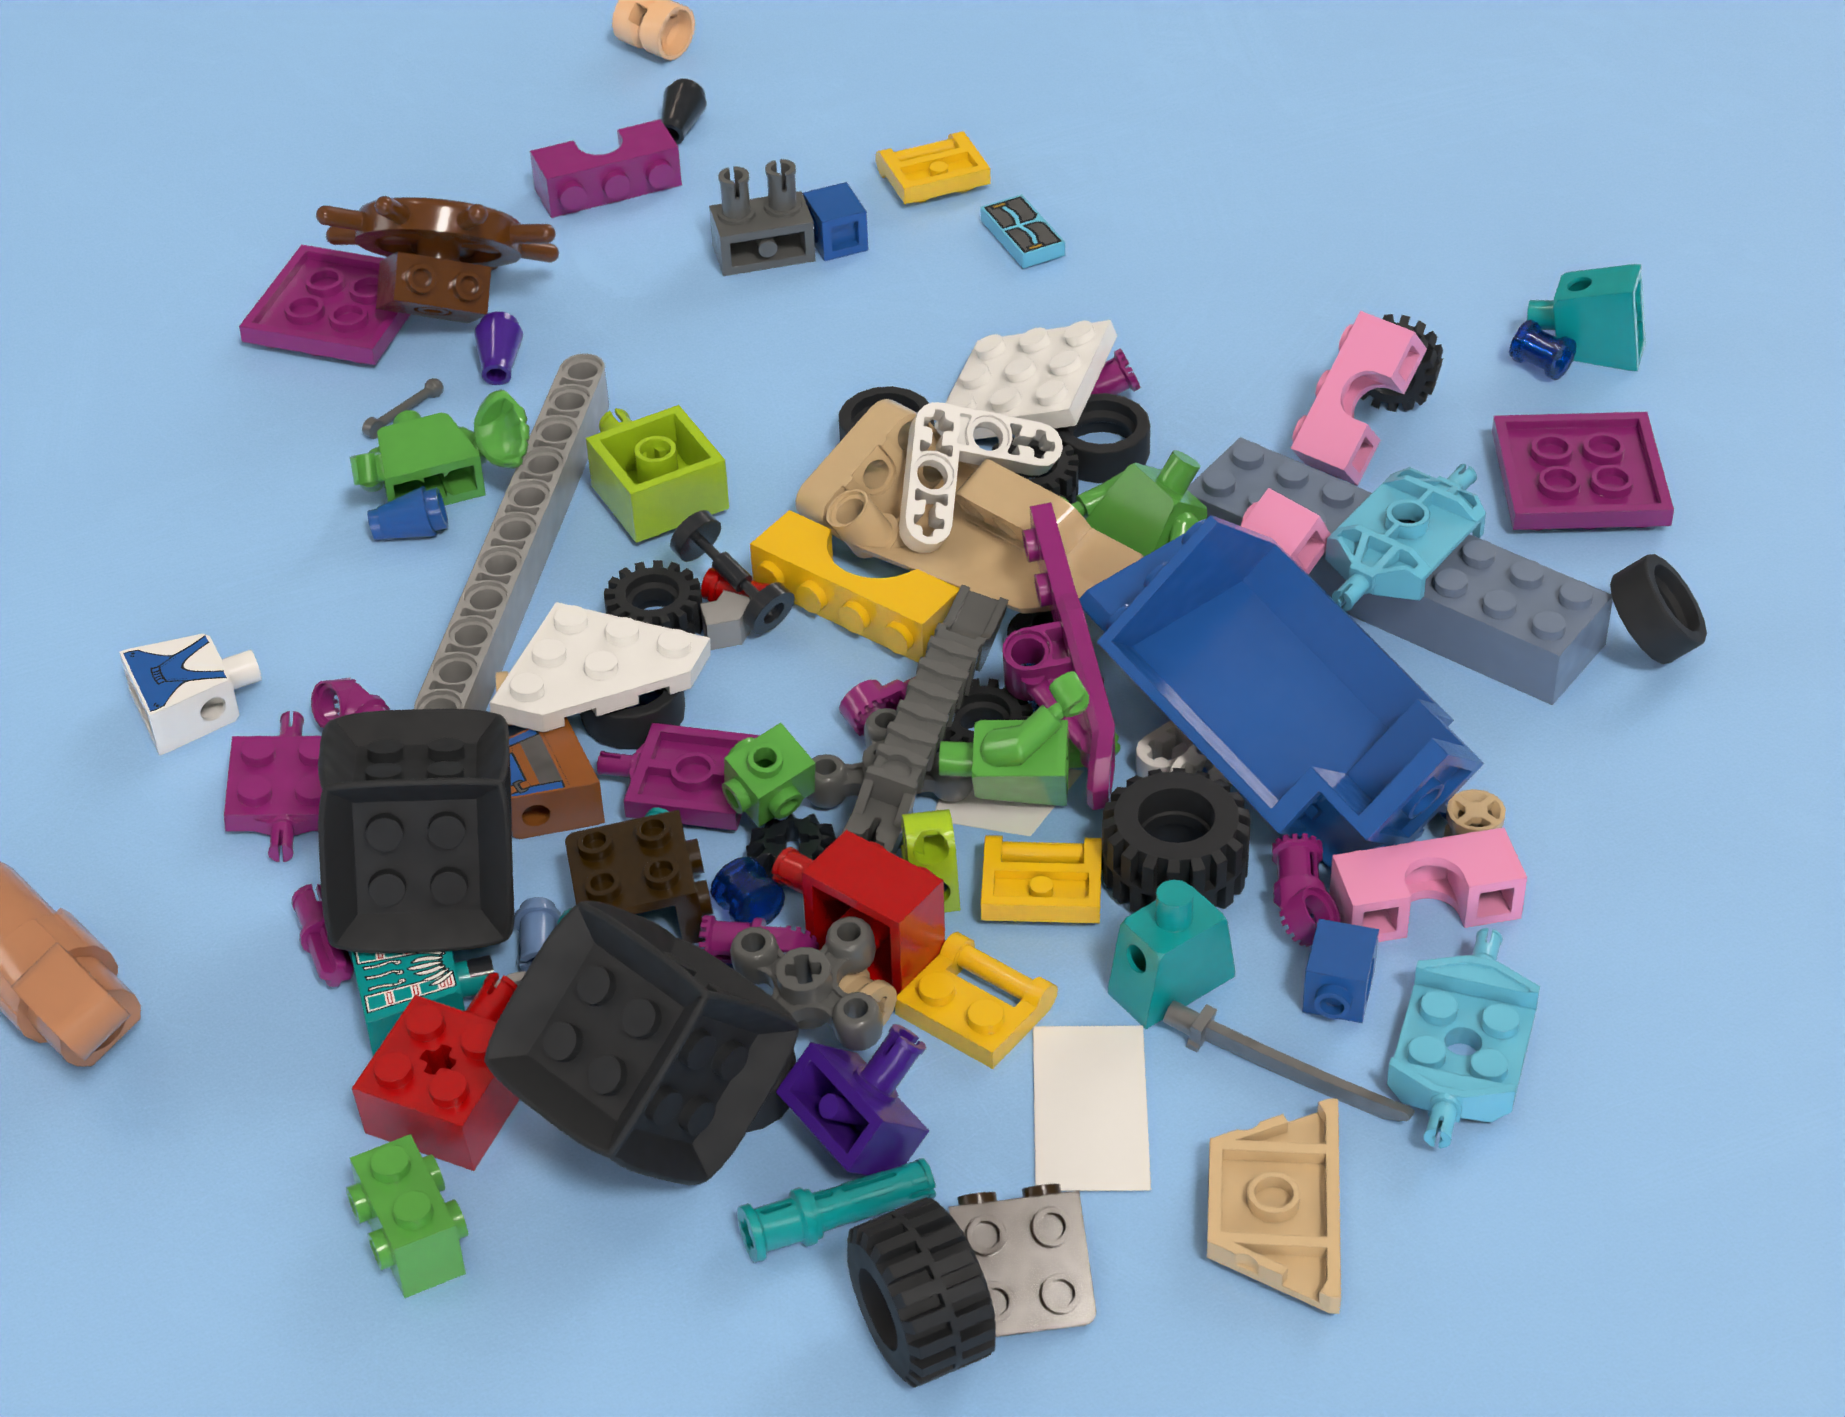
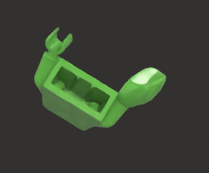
M504 390L494 391L479 406L474 419V432L465 427H458L450 415L441 412L421 417L418 412L413 410L400 412L395 416L392 425L381 427L377 431L379 447L370 450L369 453L349 457L354 486L360 485L368 492H376L384 485L387 502L422 486L426 490L438 488L445 505L485 496L482 464L489 461L498 467L515 469L523 463L521 457L527 454L529 445L527 442L529 441V425L526 424L528 419L525 410L508 392Z
M1173 450L1162 470L1133 463L1126 470L1108 481L1077 495L1076 502L1071 504L1086 519L1091 528L1141 553L1143 557L1183 535L1190 527L1198 521L1206 519L1208 515L1207 507L1187 490L1201 466L1195 459L1178 450Z
M1071 671L1056 678L1049 686V690L1056 703L1048 709L1041 705L1026 720H980L975 722L973 742L941 741L939 775L972 777L974 795L980 799L1067 806L1069 768L1084 767L1080 761L1079 749L1069 739L1068 720H1061L1064 716H1076L1084 712L1088 707L1089 694L1078 675ZM1115 732V756H1116V755L1119 753V751H1120V744L1118 743L1119 736L1117 735L1116 732Z

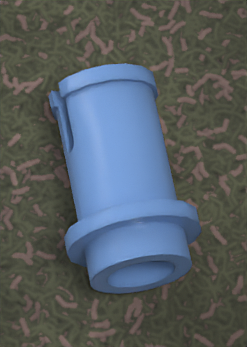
M529 898L522 902L520 908L515 913L514 925L520 932L521 955L519 967L522 971L528 970L561 916L555 904L547 898Z

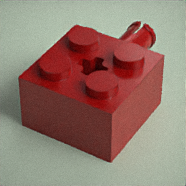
M845 830L815 860L799 853L793 847H787L774 862L772 868L774 876L772 879L803 894L806 930L810 931V937L814 935L817 938L816 942L819 943V951L826 943L828 929L838 919L847 916L858 917L870 925L876 944L874 961L867 968L870 973V979L873 981H886L894 987L897 995L940 954L945 942L944 880L935 876L930 870L916 866L887 851L880 844L872 841L869 842L848 830Z
M489 973L484 979V984L464 1011L414 995L352 1087L366 1134L389 1142L411 1134L420 1153L432 1154L434 1158L475 1171L520 1100L503 1086L484 1062L488 1043L494 1028L518 986L513 980L503 975L500 983L495 987L499 980V974Z

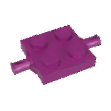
M290 711L281 715L279 736H232L224 809L225 831H255L271 835L268 855L276 862H280L281 845L283 862H287L293 857L294 835L318 831L319 804L322 792L318 775L321 736H302L304 717L296 711H293L292 726L290 723Z
M652 723L645 743L633 755L601 751L597 761L598 775L630 778V784L624 798L625 817H645L650 809L658 807L667 811L679 809L682 824L737 831L743 813H737L730 806L722 791V784L724 783V758L743 739L748 737L755 739L760 735Z

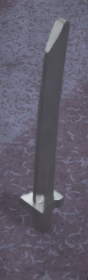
M1173 1001L1164 1016V1023L1189 1035L1186 1047L1195 1052H1198L1203 1043L1207 1041L1271 1072L1379 1118L1408 1121L1414 1114L1413 1108L1331 1075L1215 1022L1214 1018L1217 1009L1208 1004L1198 1013L1177 1001Z

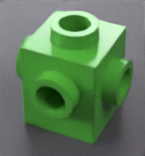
M779 723L755 739L753 737L743 739L730 750L728 756L724 758V783L722 784V791L730 806L739 814L746 812L759 828L774 817L782 819L789 816L800 806L804 798L815 792L816 763L784 725Z

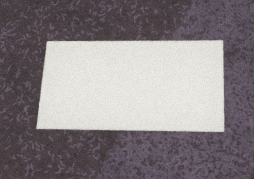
M1033 1026L1035 1186L1060 1184L1061 1191H1151L1143 1026Z

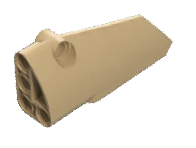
M890 399L876 402L802 484L795 500L796 510L799 515L830 528L832 535L845 542L857 557L863 559L876 557L909 571L919 569L958 588L963 584L969 586L972 592L999 600L1000 597L1008 599L1007 608L1020 613L1051 611L1050 606L1040 607L1034 583V575L1040 574L1038 562L1028 563L1025 554L1022 530L1031 529L1030 506L1052 503L1078 598L1089 588L1143 558L1141 553L1091 528L1079 511L1062 497L989 459H985L980 465L958 462L953 522L949 536L933 552L918 553L911 550L900 537L899 522L909 429L917 412ZM929 422L927 427L932 429L933 436L932 444L927 451H936V444L941 435ZM932 466L918 468L917 475L922 485L929 489L943 487V476L936 468ZM925 504L924 514L916 523L922 527V535L927 537L935 530V528L930 527L928 524L929 511L934 504Z

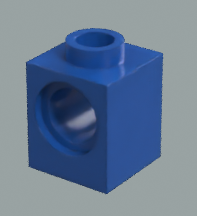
M847 182L803 192V197L813 220L815 248L824 261L868 251L867 211Z
M1324 919L1318 920L1305 971L1302 1012L1331 1019L1363 1023L1375 973L1379 929Z

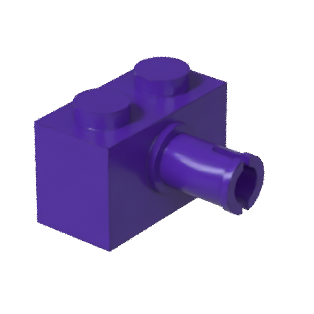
M898 1024L892 1025L889 1029V1034L868 1063L858 1053L810 1042L776 1091L847 1172L868 1176L900 1167L909 1161L929 1133V1129L901 1101L896 1090L919 1055L923 1054L926 1045L924 1042L918 1041L919 1037Z

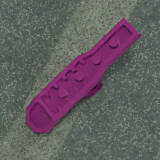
M1052 503L1030 506L1031 529L1022 530L1023 544L1028 563L1037 561L1040 574L1034 575L1040 607L1050 606L1054 622L1019 629L1012 632L1005 639L1003 644L1004 685L1007 691L1015 698L1023 701H1035L1039 707L1044 705L1048 709L1056 703L1049 690L1050 684L1067 672L1073 671L1078 675L1089 694L1088 707L1084 712L1076 716H1064L1061 720H1068L1069 739L1079 749L1082 765L1088 768L1087 805L1092 810L1103 809L1105 803L1111 801L1113 790L1115 723L1083 608L1075 589ZM1024 663L1036 664L1034 666H1022Z

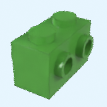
M411 1134L350 1157L355 1184L346 1187L350 1206L359 1224L368 1221L372 1232L367 1235L375 1260L380 1270L390 1267L404 1298L466 1274L459 1239L468 1236V1229L456 1200L453 1199L445 1203L440 1192L445 1190V1184L434 1156L430 1154L422 1157Z

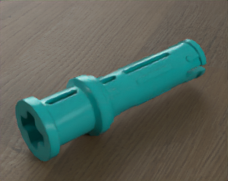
M920 1158L903 1164L900 1167L877 1172L813 1193L809 1189H802L800 1187L792 1189L789 1192L788 1198L753 1208L747 1203L738 1206L737 1218L745 1248L752 1261L757 1263L766 1259L767 1252L799 1242H802L805 1246L817 1244L818 1240L823 1238V1232L835 1229V1227L883 1214L925 1197L933 1199L936 1196L934 1190L936 1186L927 1161L924 1158Z

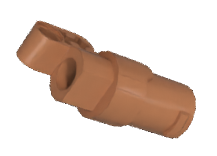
M0 861V1011L25 1037L38 1043H49L68 1063L78 1067L93 1066L141 1019V1005L135 994L117 977L118 965L112 954L70 912L62 908L55 911L12 867Z

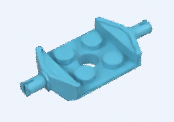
M1460 464L1447 479L1441 476L1434 478L1411 467L1392 473L1327 538L1325 559L1346 580L1338 590L1333 592L1332 599L1340 607L1343 605L1344 611L1351 610L1353 605L1364 594L1368 593L1377 596L1420 601L1424 597L1425 582L1430 574L1470 533H1473L1472 535L1478 538L1484 534L1486 512L1478 496L1466 491L1477 480L1475 470L1471 466L1466 469V464ZM1409 520L1415 521V523H1406V522H1408Z
M1483 928L1477 932L1471 956L1463 955L1420 960L1417 962L1412 994L1394 1058L1391 1057L1389 1063L1387 1085L1402 1103L1428 1111V1116L1430 1117L1423 1137L1425 1142L1433 1147L1438 1132H1440L1438 1148H1446L1451 1144L1455 1122L1459 1123L1460 1118L1493 1122L1511 1113L1513 1110L1537 1010L1540 986L1496 961L1503 938L1494 929L1492 930L1490 942L1486 940L1489 928ZM1454 1044H1466L1474 1048L1476 1052L1472 1055H1458L1447 1047Z

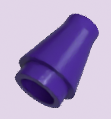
M499 311L491 312L482 317L474 330V335L481 361L483 380L491 385H503L511 379L512 368L523 340V330L519 326L517 319L511 314Z

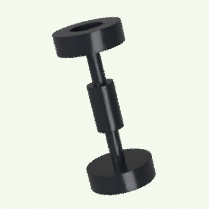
M701 510L690 515L678 526L670 540L671 550L685 562L693 561L706 553L713 560L712 568L737 592L744 591L751 598L744 611L743 621L756 634L766 633L776 627L790 612L795 600L794 594L781 582L772 583L759 591L751 583L752 576L728 552L720 553L713 546L721 532V523L707 510Z

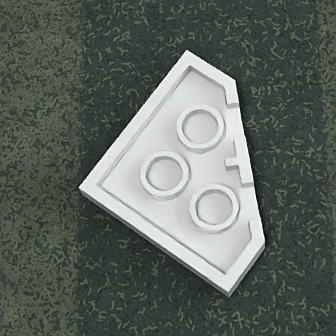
M556 602L490 701V712L502 715L506 719L507 724L546 732L565 726L564 717L591 709L596 716L639 704V695L666 688L670 695L691 689L711 655L710 638L687 633L679 629H670L627 617L614 616L575 605Z

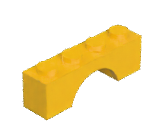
M791 510L786 512L750 543L754 581L768 584L781 582L794 594V604L915 662H919L921 657H925L930 637L934 636L938 623H943L960 589L919 569L889 578H868L849 573L833 561L831 529Z

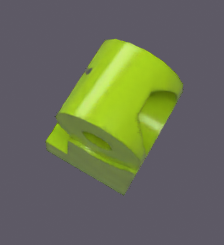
M950 810L902 814L903 845H901V858L916 866L930 870L935 876L944 880L947 888L944 892V913L961 911L956 845Z

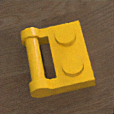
M964 131L949 134L948 139L895 152L888 148L876 151L875 153L876 165L880 176L888 179L904 204L912 202L921 203L933 197L954 192H967L975 187L991 184L990 167Z
M985 835L981 920L1100 923L1102 838L1085 837L1084 843L1003 841V835Z
M954 932L945 940L940 954L897 995L895 1015L989 1068L994 1069L1027 1035L1033 1026L1049 1012L1056 1000L1058 988L1055 984L1042 977H1036L1034 980L976 949L975 942L959 932ZM965 969L1021 1001L1013 1007L957 975Z

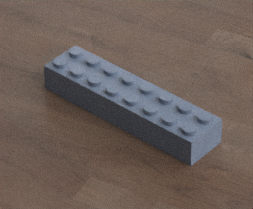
M1241 437L1201 473L1187 489L1207 507V518L1213 515L1241 526L1246 510L1253 503L1258 502L1266 490L1270 488L1319 515L1330 534L1372 494L1349 482L1335 478ZM1409 520L1406 523H1415V521ZM1469 534L1426 579L1424 597L1420 601L1377 596L1368 593L1364 594L1353 605L1351 610L1345 612L1352 617L1553 705L1606 645L1613 599L1612 595ZM1325 551L1309 573V576L1332 598L1333 592L1338 590L1346 580L1325 559Z

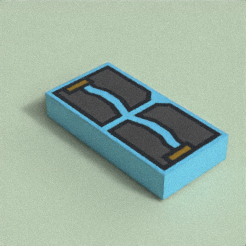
M1022 194L980 207L982 223L1022 268H1028L1065 256V241Z

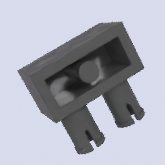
M780 159L781 174L777 173L775 160L767 163L765 173L767 175L768 196L750 199L749 172L742 167H733L734 181L730 180L729 168L721 170L718 174L722 204L710 205L709 212L712 245L723 276L816 261L813 220L802 192H796V165L792 161Z

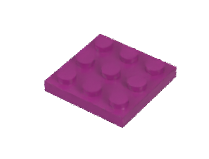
M301 244L239 325L242 342L263 345L268 348L303 352L314 356L349 360L359 364L376 365L411 314L376 309L380 261L385 258Z
M1648 412L1496 415L1493 417L1492 435L1513 530L1537 531L1569 528L1672 526L1674 507Z

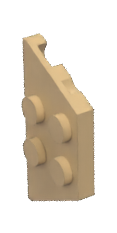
M1329 1098L1318 1102L1317 1113L1290 1122L1281 1114L1260 1121L1252 1129H1237L1210 1138L1207 1258L1331 1314L1340 1313L1341 1258L1338 1099Z

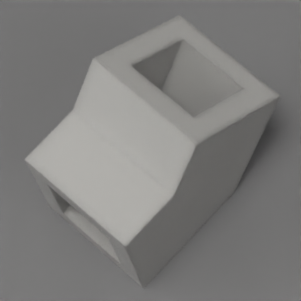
M724 590L717 601L700 604L702 629L704 636L710 638L711 650L743 644L752 630L743 621L744 611L751 601L750 597Z

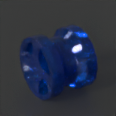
M744 856L727 863L716 874L711 883L710 893L712 899L722 909L729 910L728 913L732 922L752 923L754 918H765L767 926L779 915L784 906L785 894L783 889L772 878H767L765 868L753 857Z

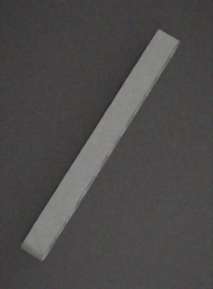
M577 354L565 359L560 365L530 434L529 441H527L529 444L527 454L521 457L523 463L515 469L415 701L414 709H473L486 711L496 687V672H502L588 461L586 438L599 433V422L609 409L605 364L598 356Z

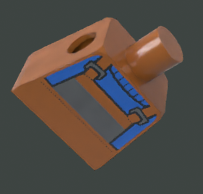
M564 717L565 726L546 732L526 729L509 737L512 837L525 839L605 823L600 781L567 717Z

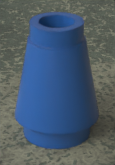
M422 486L378 506L376 509L367 511L370 530L375 541L381 539L437 536L438 530L446 529L449 526L445 504L438 488L426 490Z

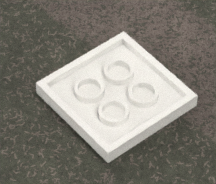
M1111 320L1093 323L1090 321H1079L1067 327L1048 330L1045 328H1034L1022 334L1009 336L994 334L977 340L946 403L1042 422L1054 429L1076 426L1117 338ZM936 421L934 428L942 436L944 431L939 430L938 421ZM977 428L973 432L974 440L997 437L992 430L987 428Z

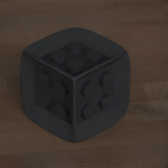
M407 709L369 711L349 714L330 720L322 732L318 759V775L322 788L318 819L321 895L324 922L330 945L341 950L361 953H416L470 950L507 941L513 932L515 914L509 729L506 719L496 713L473 709Z
M583 901L576 904L560 920L538 951L494 1028L488 1043L484 1062L491 1073L510 1092L556 1128L586 1148L610 1158L619 1166L630 1171L673 1183L697 1185L713 1177L738 1147L782 1074L794 1049L800 1026L790 1012L777 1000L707 951L675 937L667 929L644 917L605 903Z

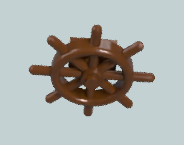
M381 196L377 200L364 204L358 211L328 205L321 206L316 211L317 221L322 225L331 226L326 231V239L329 243L333 245H358L367 251L386 257L380 261L376 302V309L471 323L488 314L492 270L497 269L499 266L513 264L521 258L552 263L559 257L558 248L551 244L556 236L553 226L549 224H520L511 215L481 204L436 198H390L388 196Z

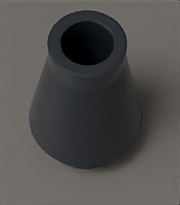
M690 79L674 81L666 87L663 95L661 121L676 144L682 143L686 133L702 115L707 105L703 88Z

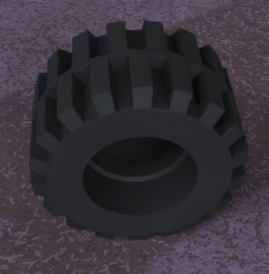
M1173 768V772H1162L1161 769L1148 771L1147 777L1142 778L1136 775L1126 780V788L1117 787L1111 793V802H1106L1103 809L1101 870H1103V881L1106 888H1113L1112 896L1120 904L1129 902L1130 911L1135 913L1156 901L1157 888L1163 882L1180 880L1194 887L1215 907L1226 909L1234 902V895L1241 894L1245 887V878L1248 875L1251 818L1249 809L1244 808V799L1238 792H1230V785L1222 779L1212 781L1208 773L1197 771L1195 774L1186 773L1185 768Z
M925 1197L850 1228L847 1238V1262L859 1308L881 1354L890 1367L912 1387H919L988 1357L994 1352L996 1346L995 1314L984 1274L962 1229L936 1200Z

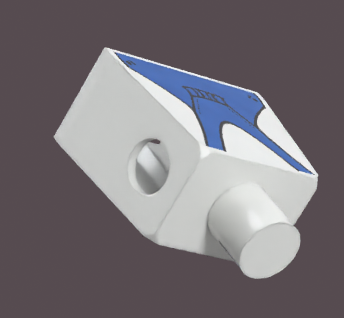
M206 634L188 636L119 652L130 694L159 756L235 722L240 714L234 690L262 681L260 669L252 650L221 659L211 637Z

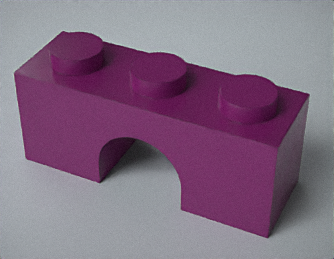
M661 119L617 129L619 148L607 154L594 155L585 153L577 147L574 140L531 150L530 157L534 188L550 217L554 218L682 186L679 147Z

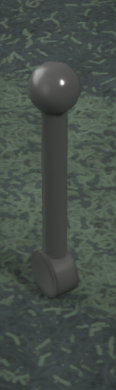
M435 378L429 379L425 383L424 389L378 419L369 417L363 423V434L372 439L378 438L377 431L392 422L400 412L412 409L428 397L436 398L440 396L444 389L442 382Z

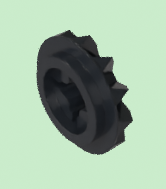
M791 813L784 820L780 821L773 818L765 824L764 828L752 829L750 844L746 846L747 860L750 868L758 877L766 882L786 886L772 879L774 876L772 868L779 854L787 848V842L799 841V853L815 860L836 840L832 824H820L814 813L803 819H798Z

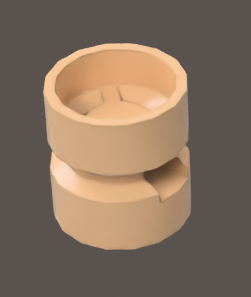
M619 0L613 13L612 28L614 35L620 41L645 49L647 52L661 58L674 60L679 58L690 45L695 29V19L689 7L672 0Z

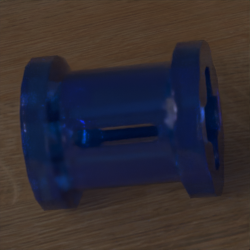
M1530 319L1519 327L1513 337L1509 356L1518 363L1527 361L1544 369L1545 376L1557 380L1570 368L1576 354L1577 344L1575 340L1567 336L1558 338L1543 331L1537 322Z

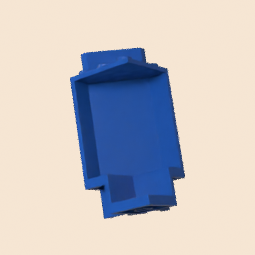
M1210 515L1207 519L1195 523L1183 535L1089 588L1079 598L1085 613L1105 632L1098 639L1097 643L1279 834L1291 836L1292 834H1297V837L1301 838L1302 833H1306L1308 838L1313 835L1316 837V840L1322 841V861L1330 869L1332 868L1333 855L1413 842L1422 836L1424 826L1437 813L1446 820L1448 801L1484 764L1448 727L1454 720L1271 537Z

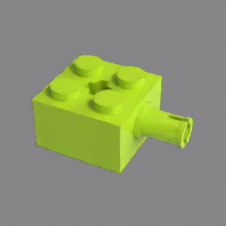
M680 405L634 421L630 419L629 414L625 410L616 408L615 414L621 422H618L612 415V412L608 411L599 422L601 433L586 438L591 485L636 543L678 528L686 518L698 511L707 510L713 515L729 509L725 459Z

